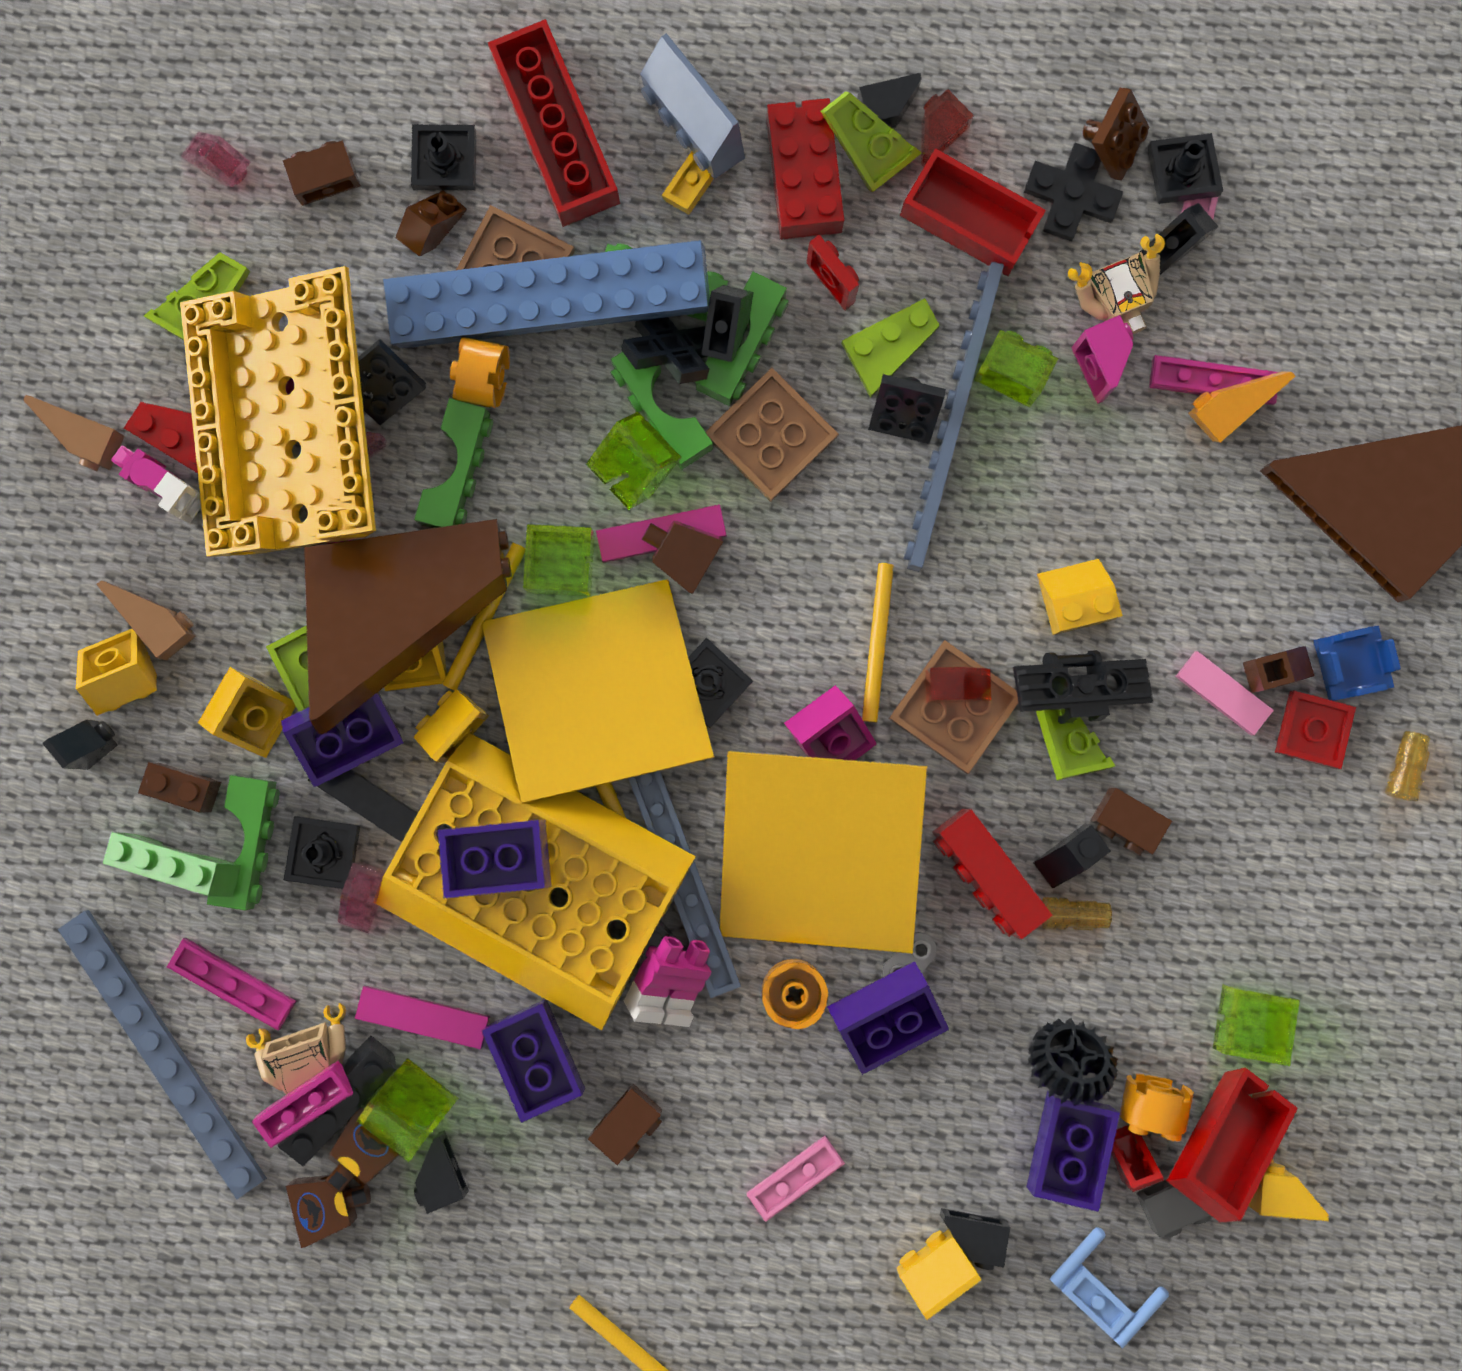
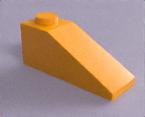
M1282 371L1219 389L1210 394L1207 391L1192 403L1194 408L1188 414L1212 441L1221 443L1296 376L1293 372Z

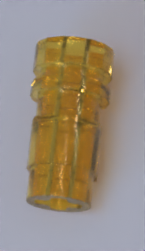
M1410 731L1403 733L1394 763L1395 768L1389 774L1391 781L1387 782L1385 794L1402 800L1418 801L1421 791L1418 786H1422L1423 779L1420 778L1421 773L1426 771L1430 752H1428L1429 736Z
M1044 897L1042 899V902L1053 915L1042 924L1044 929H1056L1058 927L1060 930H1066L1068 927H1073L1074 930H1093L1096 928L1109 929L1111 926L1112 909L1110 903L1085 900L1069 901L1065 897H1060L1059 899L1057 897Z

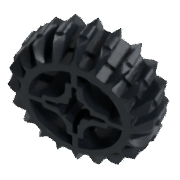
M1058 1018L1053 1024L1047 1023L1039 1032H1036L1033 1042L1028 1049L1030 1056L1027 1065L1033 1067L1031 1077L1040 1078L1038 1088L1047 1087L1049 1089V1097L1055 1094L1060 1096L1061 1104L1070 1099L1075 1107L1081 1101L1086 1106L1094 1100L1099 1101L1111 1090L1114 1085L1113 1082L1117 1077L1118 1070L1116 1066L1118 1058L1112 1056L1114 1047L1105 1045L1107 1036L1099 1037L1096 1035V1027L1089 1030L1085 1028L1084 1021L1075 1025L1072 1018L1066 1020L1065 1023ZM1063 1045L1062 1048H1061V1047H1058L1057 1050H1051V1049H1050L1051 1047H1054V1046ZM1088 1073L1095 1074V1077L1083 1079V1076H1087Z

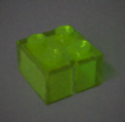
M1000 330L987 352L974 381L1030 408L1042 393L1059 358L1053 356L1052 351L1044 346H1033L1023 341V337L1016 332Z
M636 412L615 423L586 465L604 484L626 473L629 475L624 480L612 485L609 490L630 510L650 499L682 457L639 412Z
M527 524L523 589L528 594L591 597L593 568L587 562H593L595 539L593 529L591 527Z
M1222 984L1218 1013L1224 1015V1020L1217 1019L1213 1049L1225 1055L1290 1066L1300 1000L1287 995Z
M407 1058L371 1099L357 1122L406 1161L410 1162L459 1098Z

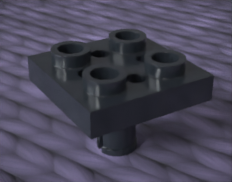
M412 124L411 187L413 190H476L475 125ZM462 156L464 157V160L462 162L456 161L457 157L459 160L462 159ZM445 171L448 172V175H447L446 177H441V176H440V173H441L442 175H445V174H446Z
M1212 133L1149 142L1147 150L1158 204L1219 197L1222 194L1223 185ZM1165 171H1167L1168 173L1172 171L1173 174L1168 175L1165 173ZM1183 182H1186V185H1191V187H1185Z
M381 339L376 341L358 357L363 411L379 425H382L426 388V382ZM366 391L367 394L372 393L373 395H372V396H366V395L364 394V392ZM390 393V396L394 395L395 397L390 398L387 396V394Z
M883 374L868 430L930 444L946 389L923 384L914 377L902 379Z
M706 638L688 658L691 670L693 671V669L698 668V670H694V674H698V676H693L697 691L702 694L698 693V697L700 698L699 701L705 724L711 728L753 683V680ZM718 667H720V668H722V669L724 670V673H723V675H721V676H719V675L716 673V672H718V673H721V672H722L721 669H719ZM718 690H723L725 693L724 697L721 699L717 698L722 696V692L717 693Z
M294 816L283 880L349 890L361 825ZM339 851L343 853V857L340 860L336 859L340 857ZM318 866H324V871L322 873L317 872L322 870L321 867Z

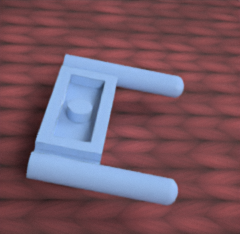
M1095 1227L1049 1279L1103 1331L1113 1338L1120 1347L1124 1348L1166 1301L1169 1293L1166 1288L1158 1287L1136 1313H1133L1129 1307L1082 1264L1105 1238L1103 1229Z

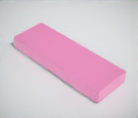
M1198 651L1192 654L1175 676L1251 736L1258 732L1274 711Z
M825 1135L748 1191L746 1195L766 1222L845 1163Z

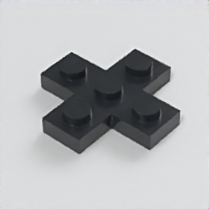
M1075 142L1064 170L1035 160L1023 193L1052 203L1042 232L1072 242L1082 214L1110 224L1113 222L1124 191L1094 181L1101 163V159L1095 149Z
M669 317L635 321V328L642 337L623 340L621 350L636 370L665 365L679 384L705 380L708 377L709 368L701 359L708 357L701 355L706 326L678 330Z

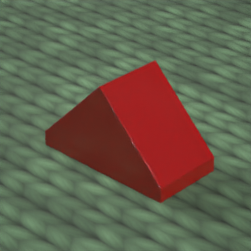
M1129 1125L1116 1130L1111 1154L1122 1182L1132 1192L1164 1181V1177L1142 1136L1129 1131Z

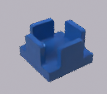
M1379 625L1313 640L1328 700L1336 701L1394 688L1391 672L1398 671L1401 667L1394 640H1383Z

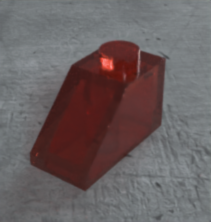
M949 89L940 96L937 94L932 96L923 107L925 110L921 128V165L923 167L935 148L944 152L970 128L974 115Z
M935 667L925 671L926 703L992 701L991 670L988 668Z

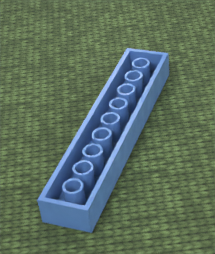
M701 240L383 279L390 341L392 345L399 348L460 342L462 337L478 340L708 312L710 301L705 247Z

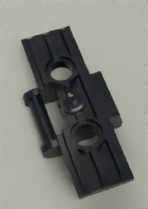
M1097 650L1088 651L1087 654L1057 655L1051 652L1044 654L1043 664L1013 667L1020 712L1065 709L1064 715L1058 717L1060 724L1072 723L1079 717H1088L1090 722L1102 721L1110 715L1109 706L1153 703L1146 659L1102 661L1101 653ZM1086 667L1087 675L1071 676L1068 673V668ZM1108 675L1113 676L1117 682L1115 692L1107 686L1106 680Z

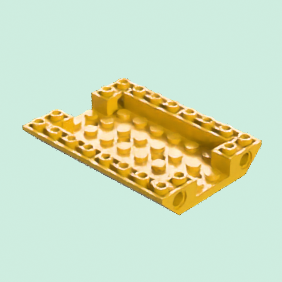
M346 266L288 278V288L248 296L236 291H230L180 302L206 557L262 554L365 538L376 531L349 268ZM284 315H286L288 319V324L284 328V330L281 331L279 328L280 319ZM292 378L294 390L288 395L286 384ZM299 442L301 453L295 459L292 449L295 443ZM305 505L308 510V516L302 522L299 518V511Z
M470 733L446 761L382 879L376 904L602 1031L632 977L637 962L662 916L666 914L696 856L578 791L522 804L511 755ZM546 820L551 887L452 898L443 897L439 839L437 837V831L440 826L447 824L454 829ZM555 888H563L568 893V902L563 907L555 906L551 901V893ZM613 920H620L626 926V934L621 939H615L609 934L608 926Z

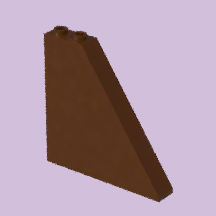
M1462 425L1274 460L1260 470L1269 481L1397 603L1411 599L1462 546Z
M497 519L304 547L309 720L318 734L327 733L507 591L506 577H512L509 558H504V550H509L507 532L506 530L500 531Z

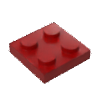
M819 234L809 242L806 263L844 311H846L855 304L859 288V277L850 265L845 267L838 258L839 252L834 244L829 240L825 242Z
M1295 690L1290 691L1275 753L1333 769H1342L1356 707Z

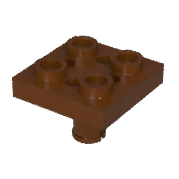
M1119 88L1102 122L1089 119L1086 121V124L1092 127L1086 125L1083 127V138L1088 141L1092 140L1091 143L1110 178L1119 181L1123 180L1127 170L1133 165L1135 155L1141 143L1147 138L1149 125L1132 90L1128 88Z

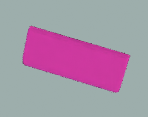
M339 1060L261 1111L252 1120V1123L270 1148L354 1093L342 1064Z

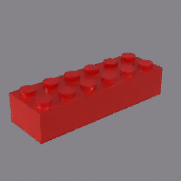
M544 19L487 42L496 69L562 227L619 205L620 199L617 186L547 20Z

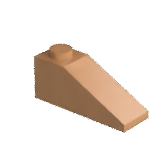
M27 394L25 395V403L69 453L80 458L78 464L96 472L99 466L108 470L111 469L113 465L111 459L125 437L123 434L90 419Z
M102 580L96 584L156 658L168 660L196 637L190 629L194 624L182 611L177 613Z

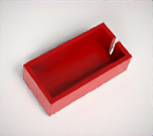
M830 98L805 100L801 102V107L797 108L795 102L767 105L766 121L780 240L818 236L819 234L842 233L844 213L835 137L820 112L830 104Z
M935 148L904 200L900 216L990 266L991 262L1003 264L1002 273L1009 276L1046 210Z
M961 809L932 831L936 837L932 841L935 847L944 857L947 856L949 858L951 856L956 863L952 869L963 882L973 885L976 890L972 892V895L982 908L986 907L987 910L993 911L996 916L992 918V921L1003 935L1006 934L1008 937L1014 936L1022 940L1053 916L972 809Z
M1246 1067L1227 1071L1223 1074L1167 1179V1182L1218 1222L1242 1220L1298 1110L1295 1105L1277 1091H1267L1269 1085Z

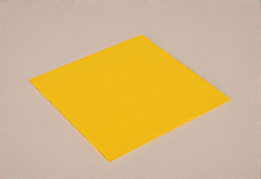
M668 579L481 622L522 804L714 758Z
M728 751L720 931L722 936L913 954L927 766Z

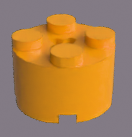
M462 337L458 349L459 360L453 361L450 368V380L455 381L452 398L489 408L499 407L503 401L507 382H504L505 369L509 370L510 367L509 347L498 343Z
M787 959L775 964L767 972L762 983L763 1005L768 1016L777 1024L791 1029L807 1028L821 1018L828 1001L827 985L821 973L812 964L800 959ZM792 986L796 989H803L799 993L800 999L797 1001L793 997L786 998L789 995V988Z
M1136 1074L1134 1080L1131 1075H1127L1120 1118L1129 1124L1128 1130L1135 1134L1148 1135L1150 1131L1159 1133L1163 1138L1171 1141H1181L1182 1135L1187 1131L1194 1092L1183 1084L1181 1090L1172 1087L1173 1080Z

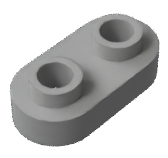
M914 933L913 954L894 952L883 965L882 977L893 973L896 968H902L914 961L922 973L936 956L937 947L935 941L925 933ZM918 944H924L926 946L925 954L917 955L915 947Z

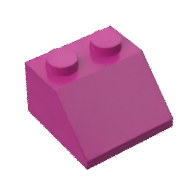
M1120 315L1084 330L1071 347L1097 404L1103 402L1118 386L1133 347L1132 330L1128 323L1123 322Z
M836 685L784 722L807 757L855 761L877 745L855 706Z

